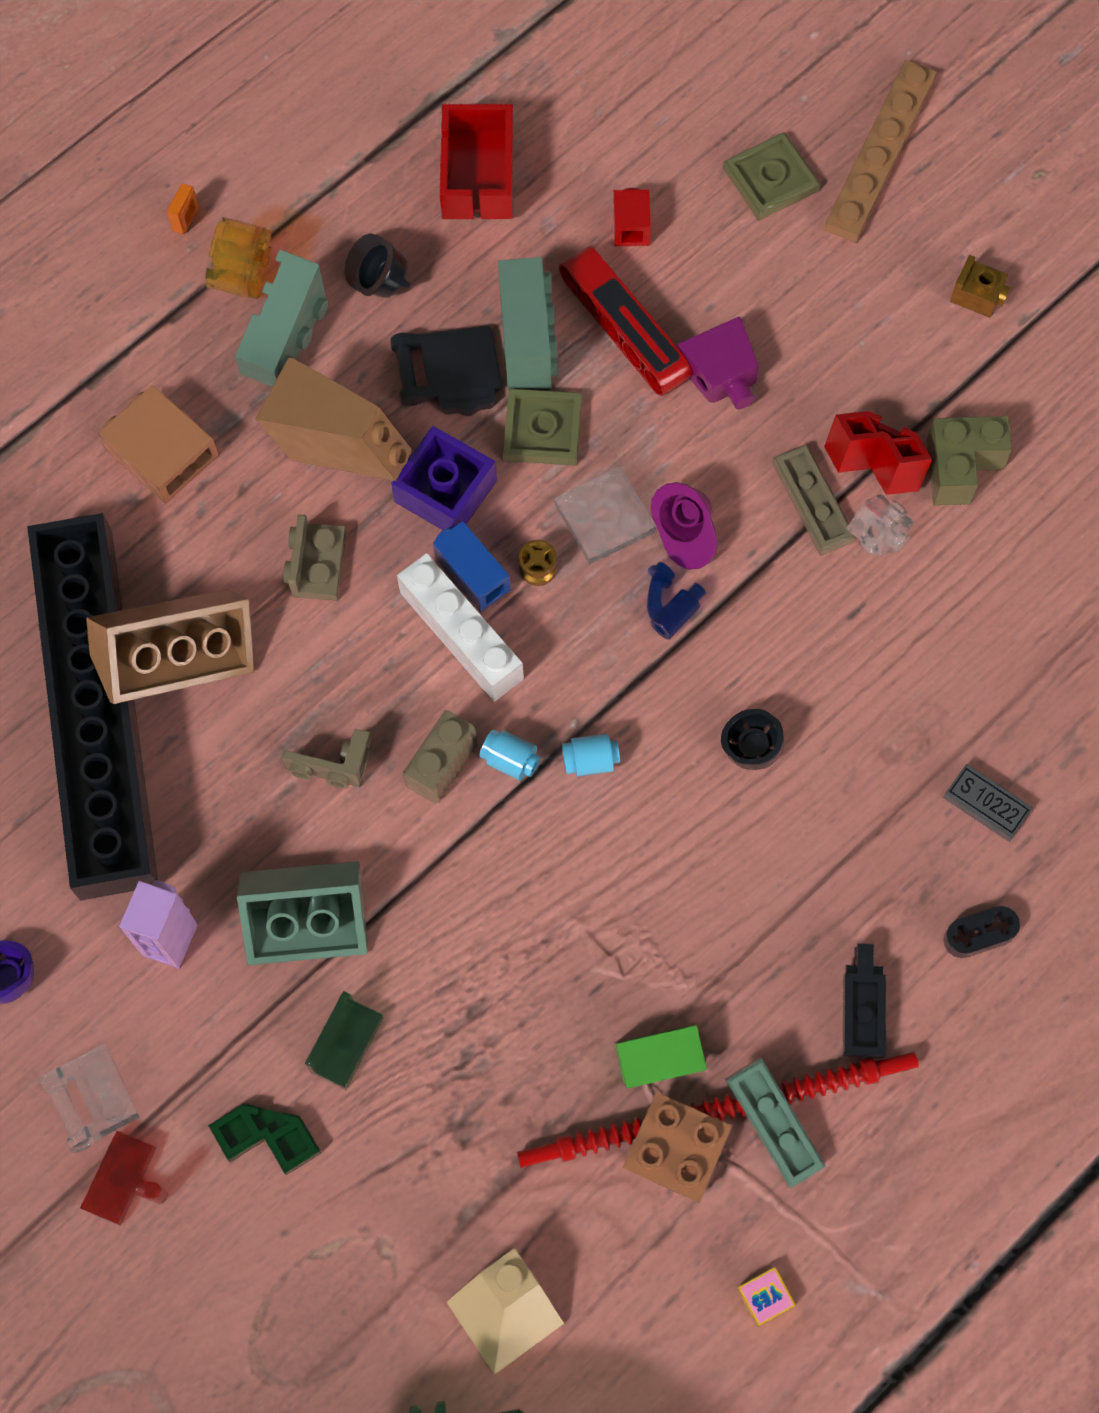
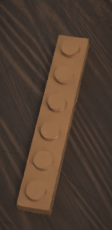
M904 60L825 222L824 231L857 243L935 81L937 71Z

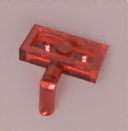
M116 1130L80 1209L121 1226L135 1195L157 1204L164 1203L168 1198L167 1190L156 1182H149L143 1179L157 1148Z

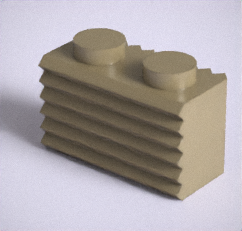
M445 710L403 771L405 786L434 804L440 803L439 798L444 797L443 791H447L448 785L453 784L452 779L457 778L456 772L461 771L460 766L465 765V760L470 759L469 753H474L473 747L478 746L475 726L452 712Z

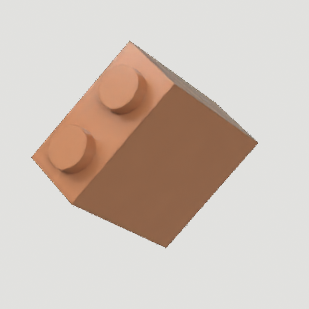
M153 385L146 391L136 394L130 401L129 406L119 415L109 418L103 425L102 430L98 432L105 450L165 504L219 456L213 438Z

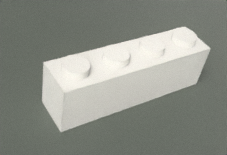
M427 553L397 575L400 594L493 702L524 680L523 663Z

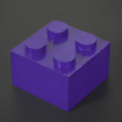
M432 426L409 457L397 481L391 482L394 502L441 530L449 526L454 528L462 521L467 525L497 482L496 461Z

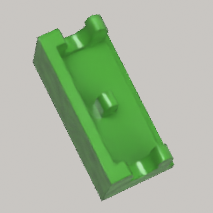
M697 1025L614 1043L626 1089L707 1070Z

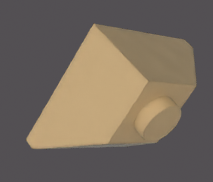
M515 1248L480 1272L447 1301V1304L494 1375L564 1325L540 1284Z

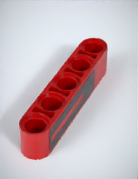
M588 246L559 264V272L566 285L656 394L663 396L692 377V369L685 356L593 247Z

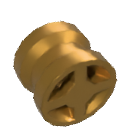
M532 540L521 548L519 553L520 575L528 584L534 586L546 585L555 577L557 557L553 546L543 540ZM533 566H541L542 569H541V568H534V569H533L532 567H533Z

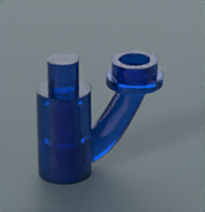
M658 562L656 565H651L648 568L652 578L647 595V611L651 618L650 623L653 629L663 638L670 640L700 608L698 601L706 594V591L700 584L694 583L688 591L681 589L663 607L662 589L663 587L668 589L672 585L675 574L665 563Z

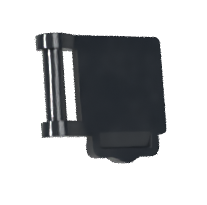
M489 326L426 334L403 332L397 333L390 338L391 349L397 354L402 390L399 392L402 405L415 406L427 401L438 400L442 413L447 415L459 413L464 416H471L479 410L494 407L496 392L501 390L502 383L492 330ZM420 347L428 388L418 387L415 379L411 350Z

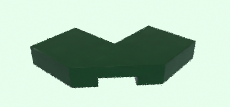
M243 1103L208 1125L229 1162L234 1161L266 1141L285 1175H288L322 1153L302 1118L298 1115L276 1112Z

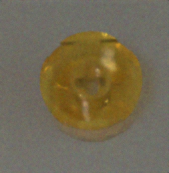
M222 217V221L219 220L210 246L209 257H212L211 266L214 269L206 268V287L249 299H258L263 284V278H259L261 268H268L272 255V247H269L272 231L266 229V227Z

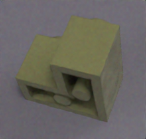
M1008 416L933 418L927 436V448L932 458L929 468L933 506L971 504L978 487L977 470H1004L1012 451Z

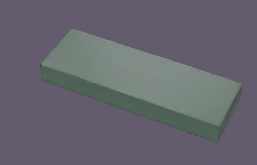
M759 1057L725 1078L790 1188L826 1167L762 1058Z

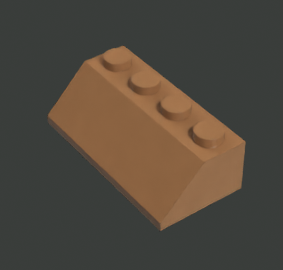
M228 589L86 617L90 657L109 701L113 704L254 672L249 599Z

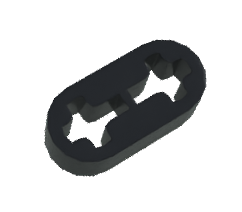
M997 906L957 919L951 923L944 934V946L950 954L958 958L971 957L1004 946L1011 942L1019 932V917L1009 907ZM995 917H998L1001 922L1007 921L1010 925L1006 929L1005 935H1002L1000 930H993L987 933L985 928L992 926L995 922ZM958 929H961L964 935L976 931L978 936L973 937L969 941L966 948L962 942L955 943L953 940L958 934Z

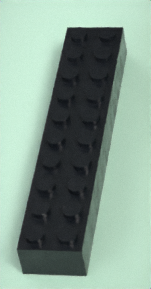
M103 513L27 526L70 889L80 901L135 891L138 881L152 885L153 880H158L135 701L130 700L116 704L109 701L90 657L86 617L122 610L112 531Z

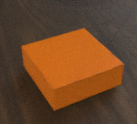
M181 183L167 210L172 230L183 235L187 232L199 209L193 186Z

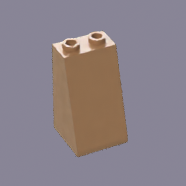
M288 358L255 418L287 457L295 462L397 481L412 451L377 405L294 358Z

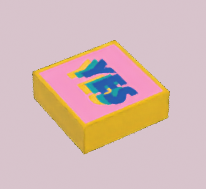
M775 1267L737 1288L757 1327L796 1306Z

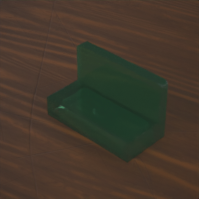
M343 991L305 1062L310 1073L347 1090L384 1019L383 1015L355 1002L351 994Z

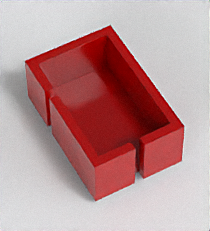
M442 104L440 205L442 219H474V213H480L481 219H513V104Z

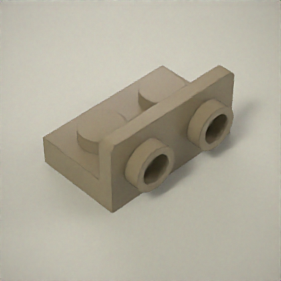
M298 514L296 527L291 526L289 530L288 545L289 549H293L291 561H285L283 573L284 583L289 584L293 597L338 601L347 534L345 526L308 523L306 515Z

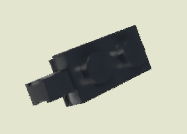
M857 943L854 965H846L845 974L843 975L842 1056L884 1058L886 1054V975H883V966H874V944Z

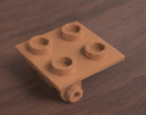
M656 1092L623 1169L700 1203L732 1126Z

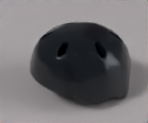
M748 709L734 715L724 726L721 734L722 748L728 758L743 769L760 770L768 768L778 760L784 747L782 725L777 718L766 710ZM745 723L748 724L749 729L745 730L743 727ZM767 726H769L770 729H769V730L767 731V733L765 734V733H764L765 728H766ZM732 740L738 744H731L729 741Z

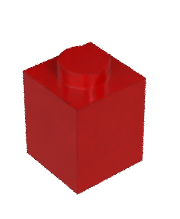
M626 188L624 190H614V247L650 246L649 189Z

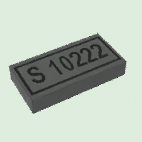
M968 764L964 766L943 797L1009 842L1033 808Z

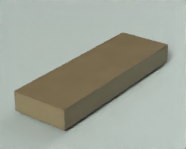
M803 445L773 457L772 464L820 556L854 543L856 536L808 445Z

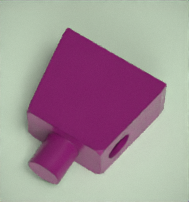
M740 316L678 343L677 348L685 356L692 369L693 375L689 379L709 402L715 403L729 396L734 407L740 410L746 408L755 400L749 387L756 383L759 367Z

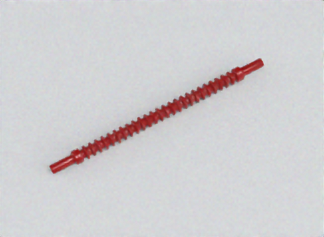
M915 1052L875 1061L873 1058L860 1060L858 1066L850 1063L848 1069H844L840 1065L838 1066V1071L833 1072L832 1069L828 1068L825 1075L816 1071L813 1078L805 1074L804 1080L799 1081L797 1077H793L792 1083L782 1080L779 1088L789 1105H791L794 1098L802 1102L806 1095L810 1099H814L815 1093H820L821 1096H825L827 1090L837 1093L838 1087H842L847 1091L850 1084H853L856 1088L860 1087V1082L863 1081L866 1085L879 1082L880 1077L919 1067ZM729 1094L725 1095L724 1100L714 1097L713 1103L703 1100L701 1106H697L694 1102L691 1103V1108L718 1118L722 1122L724 1121V1116L729 1115L731 1119H735L736 1113L746 1116L736 1097L731 1098ZM638 1117L634 1118L633 1123L623 1120L621 1126L612 1123L610 1129H605L601 1125L598 1132H594L590 1128L586 1135H582L578 1131L577 1137L572 1138L570 1134L558 1136L557 1142L518 1151L517 1156L520 1168L559 1158L563 1162L574 1160L576 1154L581 1153L585 1157L589 1150L597 1154L600 1147H604L606 1151H609L610 1145L615 1144L617 1148H620L621 1143L627 1141L628 1145H632L633 1139L636 1138L643 1120L640 1121Z

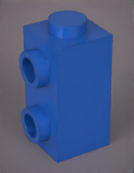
M463 521L454 528L452 526L445 528L437 535L433 542L435 559L480 612L511 591L510 575Z

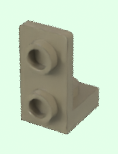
M354 729L351 741L345 740L342 746L340 762L344 764L286 750L283 751L281 759L289 773L297 778L309 780L312 776L326 779L328 784L337 788L347 789L349 785L360 787L373 743L370 732Z

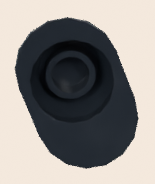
M371 233L366 234L357 240L349 251L345 262L344 273L346 281L352 288L363 295L390 298L400 287L409 288L411 285L405 279L408 268L407 260L390 242L382 237Z

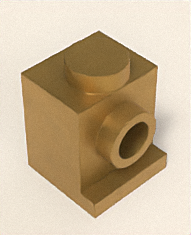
M969 255L956 281L950 302L990 318L995 306L1003 307L1011 287L1005 285L1009 274L976 262V257Z

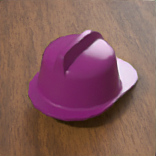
M674 482L667 483L657 489L652 497L651 513L671 560L680 567L689 570L700 569L711 562L716 554L718 544L716 530L712 521L713 510L711 503L700 490L686 484Z

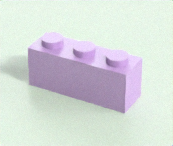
M153 880L152 885L138 881L119 927L142 956L180 969L198 924L190 914V909L184 905V900L175 893L176 888L158 880Z

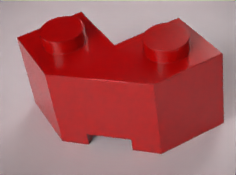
M871 411L835 415L824 448L838 473L872 469L886 495L920 490L932 458L916 432L905 427L902 428L901 432L881 423L882 416Z

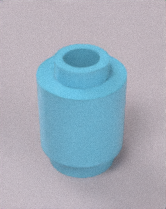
M494 729L486 737L480 751V758L486 760L488 766L519 781L525 775L532 777L538 767L541 756L536 754V745L505 730L498 732Z
M608 733L571 738V742L562 743L566 774L576 773V777L613 772V764L620 763L617 740H610Z

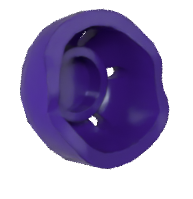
M1 940L0 956L4 954L5 960L0 958V1004H7L21 997L29 989L34 976V962L29 950L25 946L14 941Z

